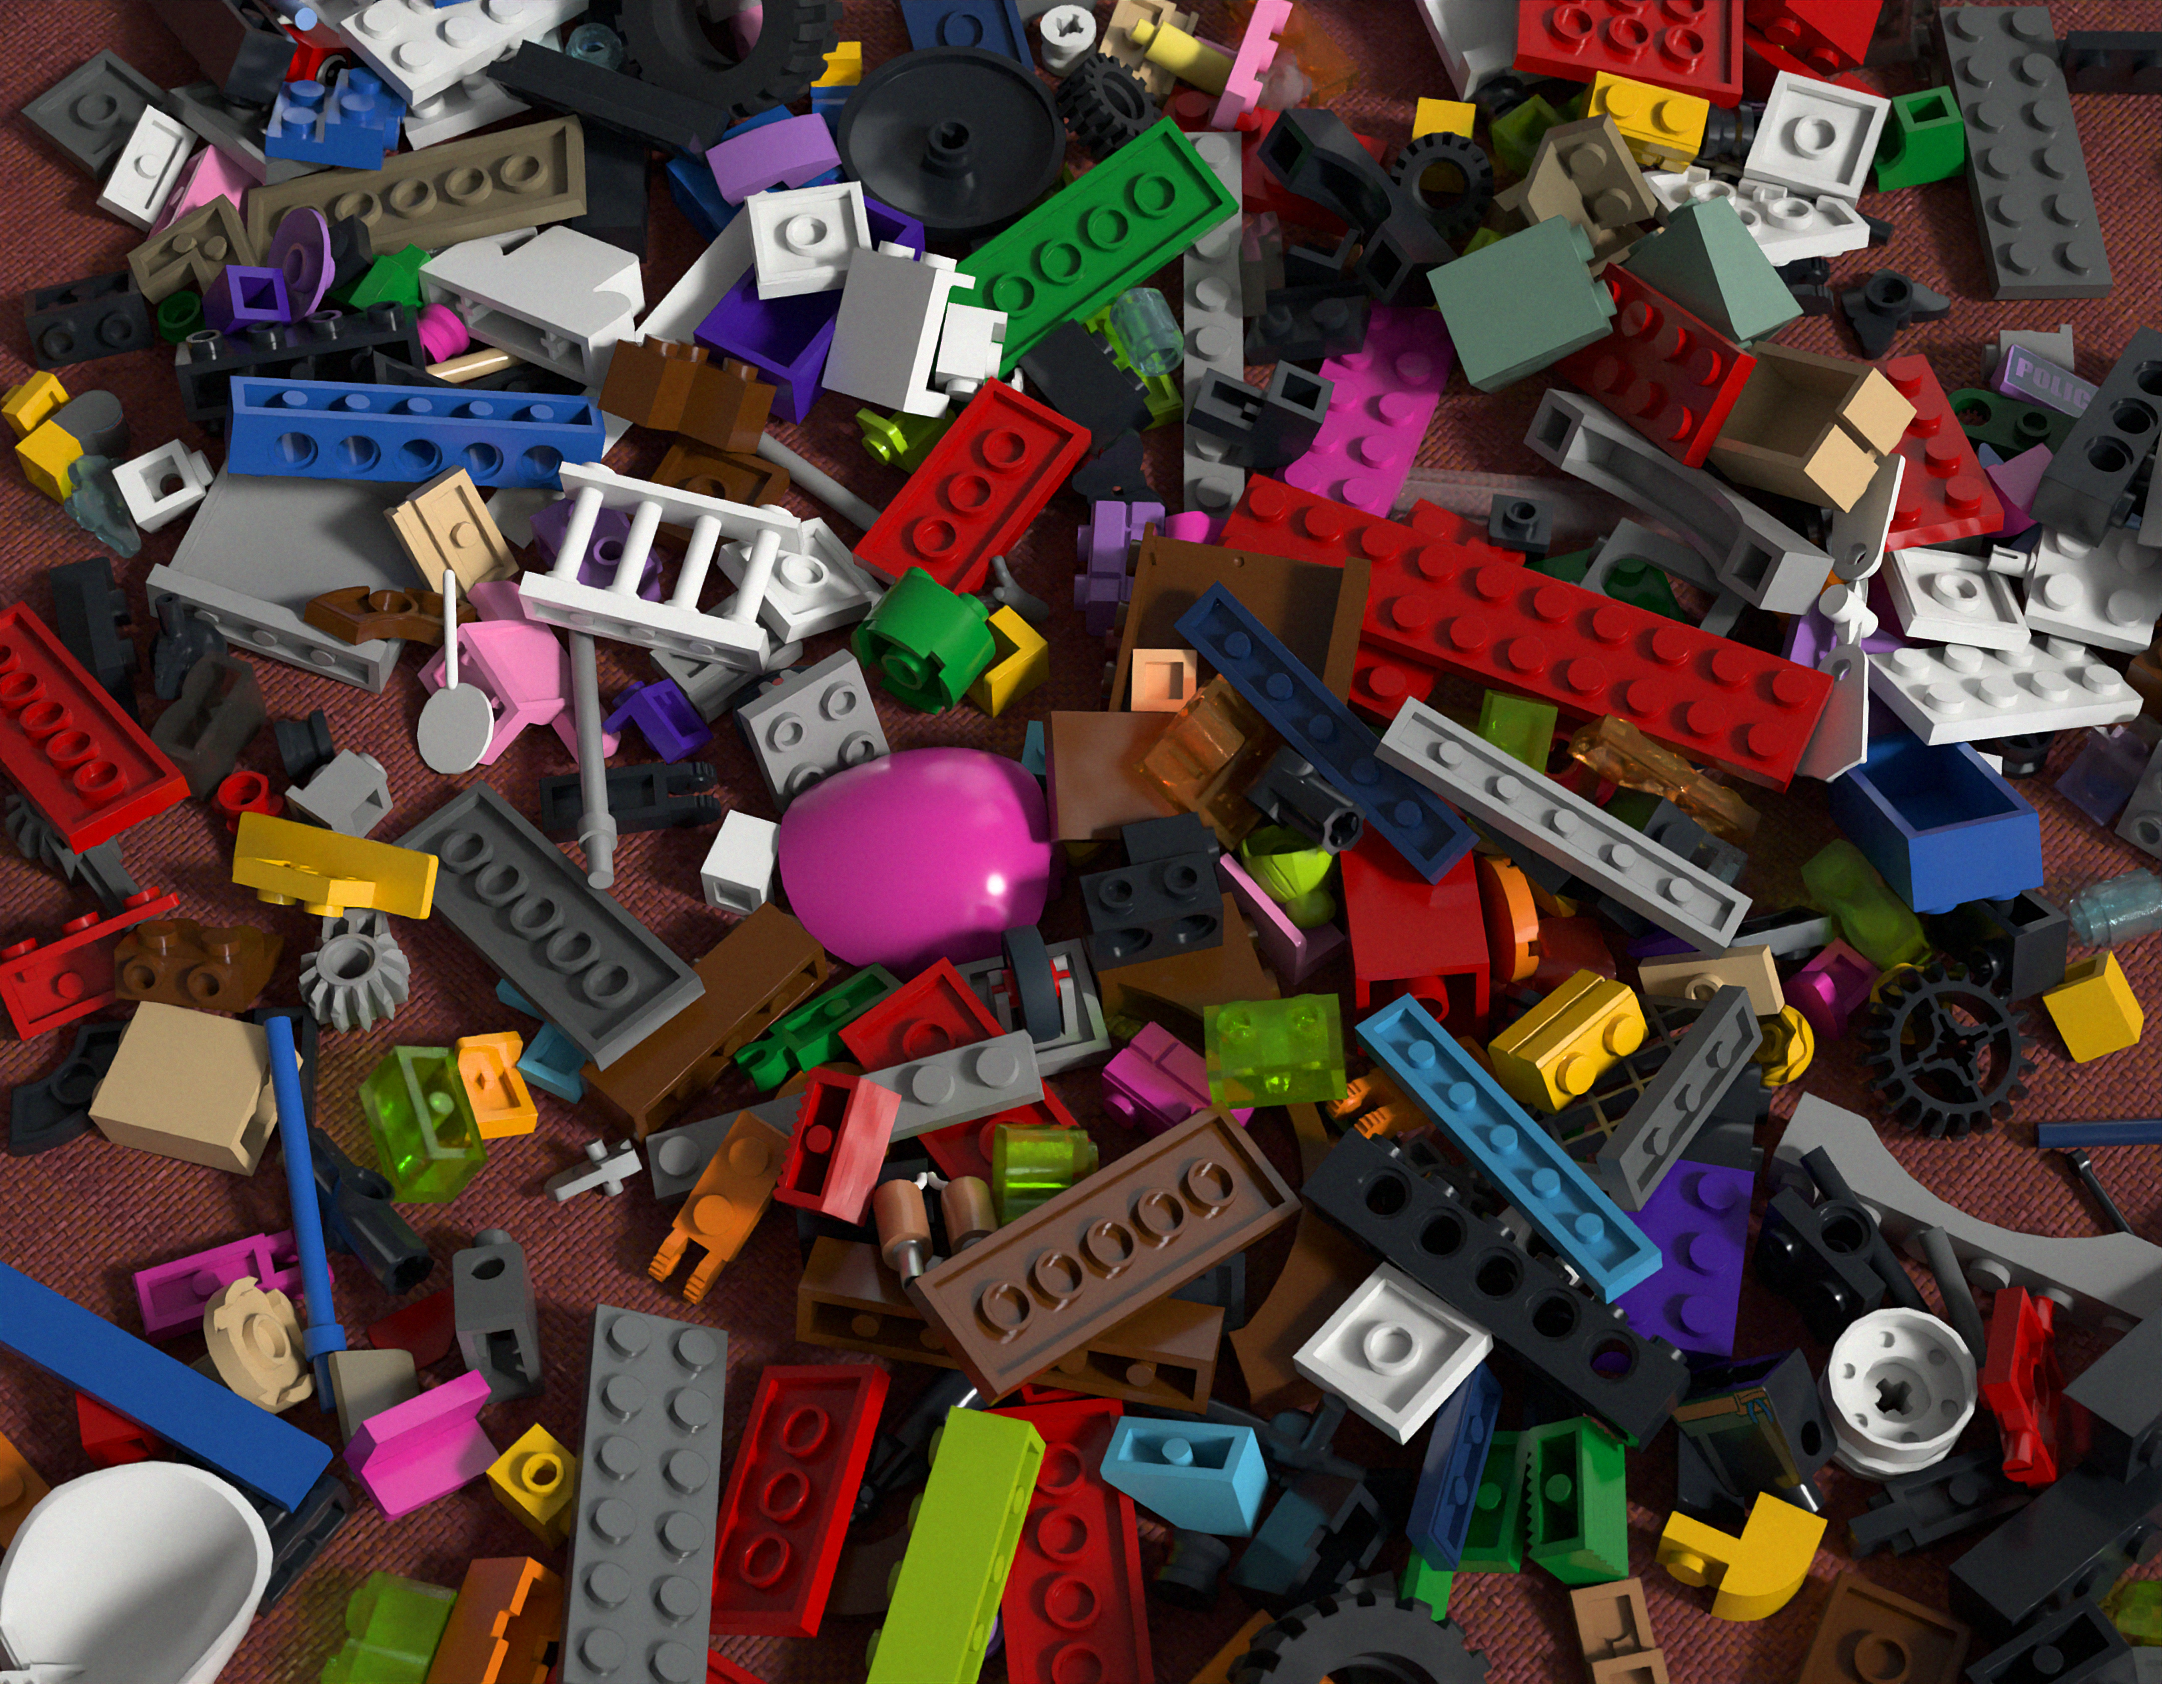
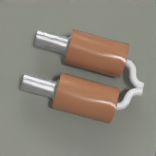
M922 1172L917 1175V1181L914 1183L902 1179L892 1180L884 1183L874 1192L872 1204L883 1261L889 1268L900 1272L904 1291L907 1290L914 1279L924 1274L923 1267L931 1260L934 1252L921 1191L927 1185V1181L934 1189L942 1191L940 1202L952 1257L999 1230L990 1189L984 1181L976 1177L966 1176L947 1182L939 1180L934 1172H929L928 1174Z

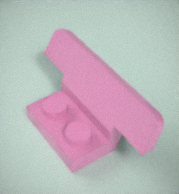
M506 580L475 584L467 593L466 598L471 605L478 609L477 614L482 622L463 623L457 628L458 683H468L483 691L491 703L494 716L492 740L484 757L478 763L491 766L530 722L538 725L551 723L579 765L570 657L546 623L525 617L518 595L520 588L518 584ZM445 643L417 674L431 696L438 689L446 686ZM599 702L602 724L610 716ZM601 726L604 758H607L616 753L621 740V733L619 731L608 735Z

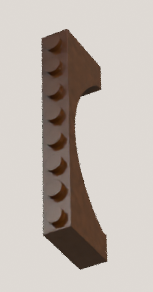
M1232 892L1221 894L1224 904L1223 946L1095 972L1085 933H1082L1083 951L1103 1019L1120 1015L1144 1023L1154 1021L1166 1031L1180 1036L1212 1054L1238 1074L1260 1097L1277 1121L1290 1148L1301 1190L1340 1139L1336 1132L1326 1134L1319 1117L1320 1114H1324V1103L1320 1088L1313 1075L1304 1078L1297 1059L1302 1058L1299 1035L1292 1020L1282 1022L1276 1004L1281 1002L1279 986L1270 966L1261 968L1255 954V950H1259L1260 944L1251 914L1249 912L1240 914ZM1301 1193L1300 1197L1303 1207L1296 1238L1281 1275L1268 1298L1247 1326L1228 1334V1363L1246 1411L1261 1417L1273 1415L1284 1407L1296 1408L1320 1401L1323 1394L1327 1393L1297 1372L1293 1356L1381 1265L1307 1211Z

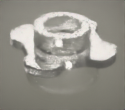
M1282 53L1276 60H1272L1266 75L1256 73L1254 80L1263 83L1258 101L1270 106L1271 111L1281 113L1283 108H1292L1302 98L1307 97L1311 91V78L1300 72L1296 66L1297 58L1293 54Z

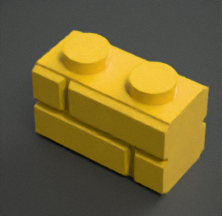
M1597 71L1592 82L1584 92L1578 120L1609 112L1635 162L1649 166L1657 163L1661 169L1683 174L1698 154L1709 109V100Z
M1580 969L1490 1042L1487 1050L1502 1088L1510 1097L1526 1104L1532 1102L1535 1108L1555 1116L1575 1100L1576 1095L1585 1093L1597 1080L1626 1056L1632 1054L1648 1039L1650 1034L1636 995L1628 985L1609 978L1605 981L1599 974Z

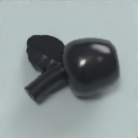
M166 593L158 596L155 599V606L161 629L155 633L148 649L151 672L156 677L154 679L156 698L159 700H172L182 696L196 700L212 696L224 686L231 670L229 648L226 639L211 622L190 616L184 617L179 595Z

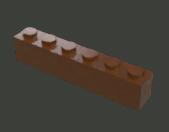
M817 1236L798 1287L796 1341L962 1370L905 1293L902 1287L900 1272L889 1268L884 1263L881 1246ZM932 1256L931 1260L923 1267L924 1273L949 1258ZM1166 1297L1029 1383L1206 1414L1218 1362L1225 1307Z

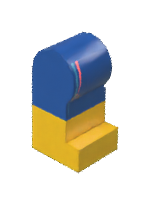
M838 42L836 52L824 54L822 57L828 62L829 67L821 79L811 82L812 114L820 113L824 118L835 148H837L838 122L844 104L851 92L864 79L860 42Z

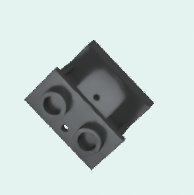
M1626 518L1621 519L1610 538L1600 535L1587 558L1585 568L1589 569L1582 582L1575 579L1570 581V584L1609 597L1603 588L1621 559L1632 558L1643 561L1718 597L1699 629L1730 640L1734 639L1741 628L1751 606L1749 601L1717 580L1715 570L1703 555Z

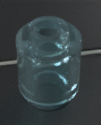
M1140 287L1124 292L1111 308L1109 319L1131 365L1140 369L1144 375L1150 377L1169 373L1183 360L1184 336L1163 294L1154 288Z
M2140 867L2084 887L2081 891V896L2069 901L2070 918L2081 942L2088 948L2100 944L2103 948L2108 949L2162 929V877L2160 875L2153 876L2146 868Z

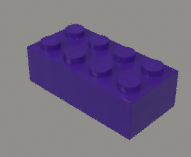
M826 177L819 186L840 183ZM863 195L872 250L878 252L880 241H886L914 248L913 260L920 262L922 251L925 252L923 223ZM753 262L693 332L694 343L709 348L710 351L707 359L721 365L723 364L724 357H728L759 368L756 378L777 386L769 412L798 426L828 389L821 387L833 334L836 329L835 326L844 288L759 300Z

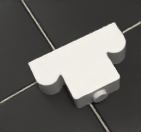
M554 226L508 255H503L501 247L491 241L470 240L461 242L418 269L424 305L426 306L434 302L449 309L462 322L470 337L594 389L605 383L618 339L636 341L633 318L645 310L638 256L564 226Z

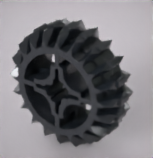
M1934 961L1924 966L1922 975L1913 967L1899 974L1900 985L1889 981L1878 989L1883 1003L1871 1002L1865 1006L1863 1014L1875 1026L1858 1029L1855 1038L1860 1043L1871 1046V1051L1857 1056L1854 1064L1863 1069L1873 1067L1875 1077L1863 1083L1862 1090L1866 1093H1873L1880 1089L1883 1090L1887 1097L1880 1102L1878 1113L1885 1116L1899 1108L1902 1110L1899 1119V1130L1904 1132L1911 1131L1921 1122L1924 1139L1928 1141L1939 1139L1944 1130L1952 1142H1960L1967 1139L1970 1129L1978 1136H1981L1993 1130L1992 1118L2003 1122L2014 1115V1110L2009 1100H2023L2030 1092L2026 1085L2017 1078L2034 1074L2038 1067L2031 1060L2021 1057V1052L2035 1047L2038 1040L2031 1035L2020 1036L2017 1029L2018 1025L2025 1023L2029 1019L2030 1013L2020 1010L2010 1014L2005 1006L2012 1000L2014 990L2005 988L1994 995L1990 993L1992 973L1982 972L1970 982L1967 964L1959 962L1951 966L1948 973H1946L1941 962ZM1937 1001L1948 1002L1962 1008L1979 1025L1973 1027L1961 1025L1955 1021L1948 1008L1941 1009ZM1911 1012L1915 1020L1910 1025L1915 1037V1046L1912 1053L1902 1060L1900 1036L1903 1024ZM1962 1040L1968 1042L1966 1046L1954 1051L1955 1057L1943 1061L1939 1058L1928 1064L1923 1062L1925 1057L1937 1052L1936 1047L1947 1043L1953 1045ZM1989 1044L1991 1054L1990 1070L1986 1083L1980 1090L1977 1082L1982 1077L1977 1067V1056L1980 1050ZM1918 1076L1931 1078L1939 1085L1944 1095L1951 1094L1955 1104L1942 1102L1927 1095L1912 1081V1078Z

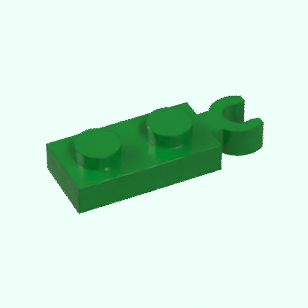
M879 963L872 964L769 1026L770 1039L751 1043L735 1053L734 1058L742 1076L745 1079L751 1077L756 1089L761 1093L779 1084L785 1077L786 1072L795 1066L805 1074L821 1063L833 1061L842 1050L846 1049L838 1032L903 987L904 984Z

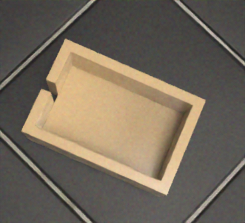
M1757 340L1749 354L1758 359L1713 443L1707 458L1733 482L1848 514L1854 503L1864 494L1869 481L1879 468L1874 463V460L1878 455L1887 457L1889 452L1901 440L1904 430L1917 413V410L1875 367Z

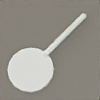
M447 569L443 572L446 686L438 689L427 701L419 718L417 739L420 754L429 767L442 774L459 775L472 769L484 757L493 736L494 716L491 703L483 691L468 683H458L455 573L451 569Z

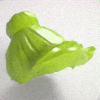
M1275 825L1262 827L1244 835L1237 842L1235 849L1241 854L1244 871L1267 896L1284 904L1287 918L1297 929H1312L1327 924L1335 917L1337 904L1328 888L1338 867V852L1330 856L1289 826L1285 830Z

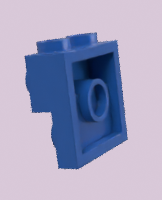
M359 67L352 70L340 69L335 88L324 87L322 84L311 80H300L294 83L283 82L265 136V156L381 171L386 151L397 150L400 123H404L407 101L372 68Z

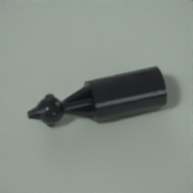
M941 1367L881 1433L869 1479L861 1480L848 1527L858 1521L867 1522L876 1518L884 1505V1493L927 1477L931 1473L932 1468L929 1466L928 1459L930 1443L936 1429L939 1426L945 1427L951 1405L981 1412L989 1408L962 1370Z

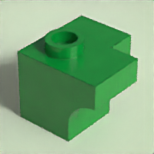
M1949 86L1891 98L1892 114L1887 116L1885 128L1881 133L1869 168L1878 192L1932 183L1941 179L1964 175V121Z
M409 243L399 253L391 256L372 254L374 266L370 271L328 295L346 315L367 312L368 306L389 300L400 301L403 306L416 304L419 315L420 310L425 305L423 303L418 269L431 261L432 257L412 243Z

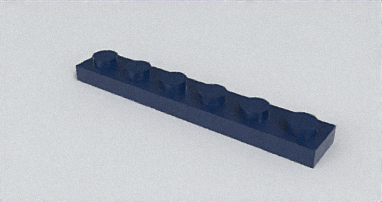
M1218 580L1173 625L1334 787L1356 801L1367 813L1365 818L1434 886L1481 839L1430 788L1374 756L1373 754L1381 740Z

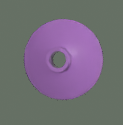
M303 207L290 212L280 224L273 238L266 268H279L283 270L292 321L290 324L307 321V317L316 310L324 290L330 287L335 273V264L331 257L330 238L326 223L317 211Z

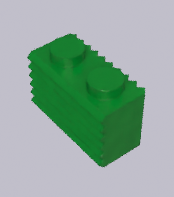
M1580 1416L1532 1427L1525 1435L1531 1440L1525 1448L1531 1453L1530 1457L1526 1460L1531 1469L1526 1475L1532 1479L1526 1487L1532 1492L1527 1502L1533 1506L1527 1513L1533 1519L1527 1527L1533 1532L1527 1540L1533 1548L1527 1555L1573 1590L1626 1580L1629 1573L1624 1444H1619L1618 1439L1611 1438V1434L1605 1433L1604 1428H1599L1598 1423L1591 1422V1417Z

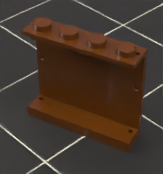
M1145 523L1142 541L1132 539L1127 556L1125 574L1129 577H1135L1130 601L1120 599L1115 616L1113 636L1123 638L1118 662L1107 661L1103 676L1101 698L1110 699L1108 712H1131L1133 649L1197 650L1173 625L1217 580L1347 706L1371 582L1372 560L1346 556L1345 566L1342 568L1158 536L1155 523ZM1197 650L1196 714H1227L1233 803L1250 806L1239 793L1280 743L1295 751L1308 763L1310 762Z

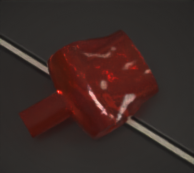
M1555 917L1538 921L1539 932L1537 933V941H1532L1528 957L1537 955L1539 963L1532 978L1527 980L1529 990L1547 997L1580 969L1599 974L1605 981L1608 978L1616 981L1615 961L1602 938L1600 923L1597 920L1579 917Z

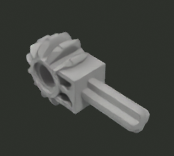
M344 907L343 917L324 916L322 937L316 936L315 952L301 955L300 970L302 975L299 976L300 983H298V988L302 1001L306 1002L307 1006L309 1005L311 1014L317 1019L319 1025L333 1022L334 1027L341 1034L347 1031L352 1024H360L369 1033L372 1020L378 1017L393 1021L394 1012L396 1011L394 1005L408 1002L409 986L407 982L410 980L408 975L411 973L407 956L403 955L402 950L398 948L397 941L391 936L385 911L374 908Z

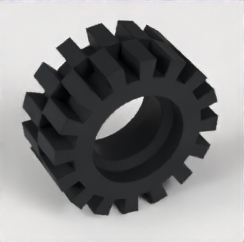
M1098 53L1095 56L1093 54L1059 83L1057 86L1059 91L1055 93V101L1061 103L1057 107L1059 116L1066 117L1069 120L1064 125L1069 133L1075 131L1079 135L1076 142L1082 148L1089 145L1091 147L1090 155L1096 159H1099L1101 156L1107 159L1158 123V120L1162 117L1161 110L1152 106L1157 102L1154 93H1146L1144 87L1147 85L1142 77L1136 80L1132 76L1134 69L1129 64L1120 67V59L1111 55L1107 59L1105 53Z
M1448 131L1432 132L1414 140L1399 154L1390 173L1392 181L1442 239H1449L1451 236L1458 234L1462 235L1478 224L1490 206L1495 188L1492 164L1490 165L1484 150L1474 144L1472 139ZM1437 162H1446L1457 167L1462 173L1465 182L1464 193L1461 199L1454 205L1446 208L1434 207L1427 203L1422 197L1419 188V181L1423 171L1431 164Z

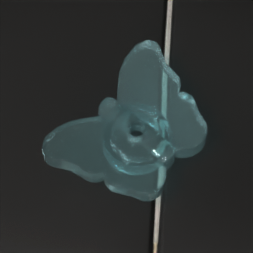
M82 455L71 462L68 467V476L75 486L72 488V494L65 499L64 509L84 529L94 531L99 540L111 546L122 557L129 559L141 549V540L129 516L131 511L112 470L130 461L117 457L108 461L103 455Z

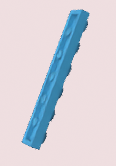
M1409 993L1354 1027L1359 1046L1606 1305L1663 1267L1660 1249Z

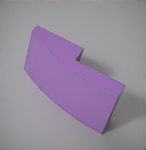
M820 113L802 115L762 126L725 141L705 152L721 194L731 207L743 202L745 196L756 195L782 180L793 190L842 163L824 118Z

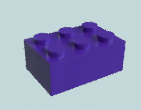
M1677 1159L1639 1213L1621 1210L1660 1249L1663 1267L1613 1300V1302L1629 1316L1630 1319L1626 1323L1628 1327L1647 1340L1653 1334H1657L1669 1341L1686 1356L1687 1362L1684 1364V1367L1690 1370V1373L1697 1374L1701 1369L1728 1364L1731 1360L1755 1172ZM1607 1352L1595 1360L1592 1369L1625 1374L1631 1366V1361L1621 1353Z

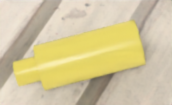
M1139 18L1129 38L1146 47L1143 57L1202 91L1221 97L1234 63L1233 60L1164 20L1156 27L1146 20Z

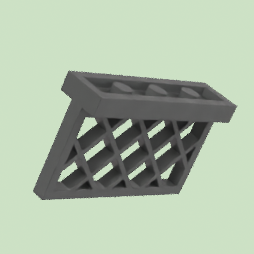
M1722 985L1711 1001L1635 993L1643 1017L1648 1018L1645 1020L1650 1035L1646 1041L1660 1036L1662 1042L1626 1056L1597 1080L1585 1093L1576 1095L1575 1099L1585 1096L1587 1102L1560 1112L1555 1116L1535 1108L1532 1102L1525 1109L1529 1117L1572 1160L1600 1150L1595 1156L1598 1164L1573 1162L1601 1190L1609 1191L1612 1201L1620 1210L1640 1212L1763 1041V1036L1746 987ZM1694 1023L1688 1032L1671 1038L1669 1032ZM1663 1064L1657 1074L1643 1080L1639 1079L1637 1074ZM1629 1078L1630 1085L1595 1098L1594 1091ZM1632 1106L1625 1117L1611 1123L1607 1122L1606 1116ZM1596 1120L1600 1126L1566 1141H1563L1560 1136Z

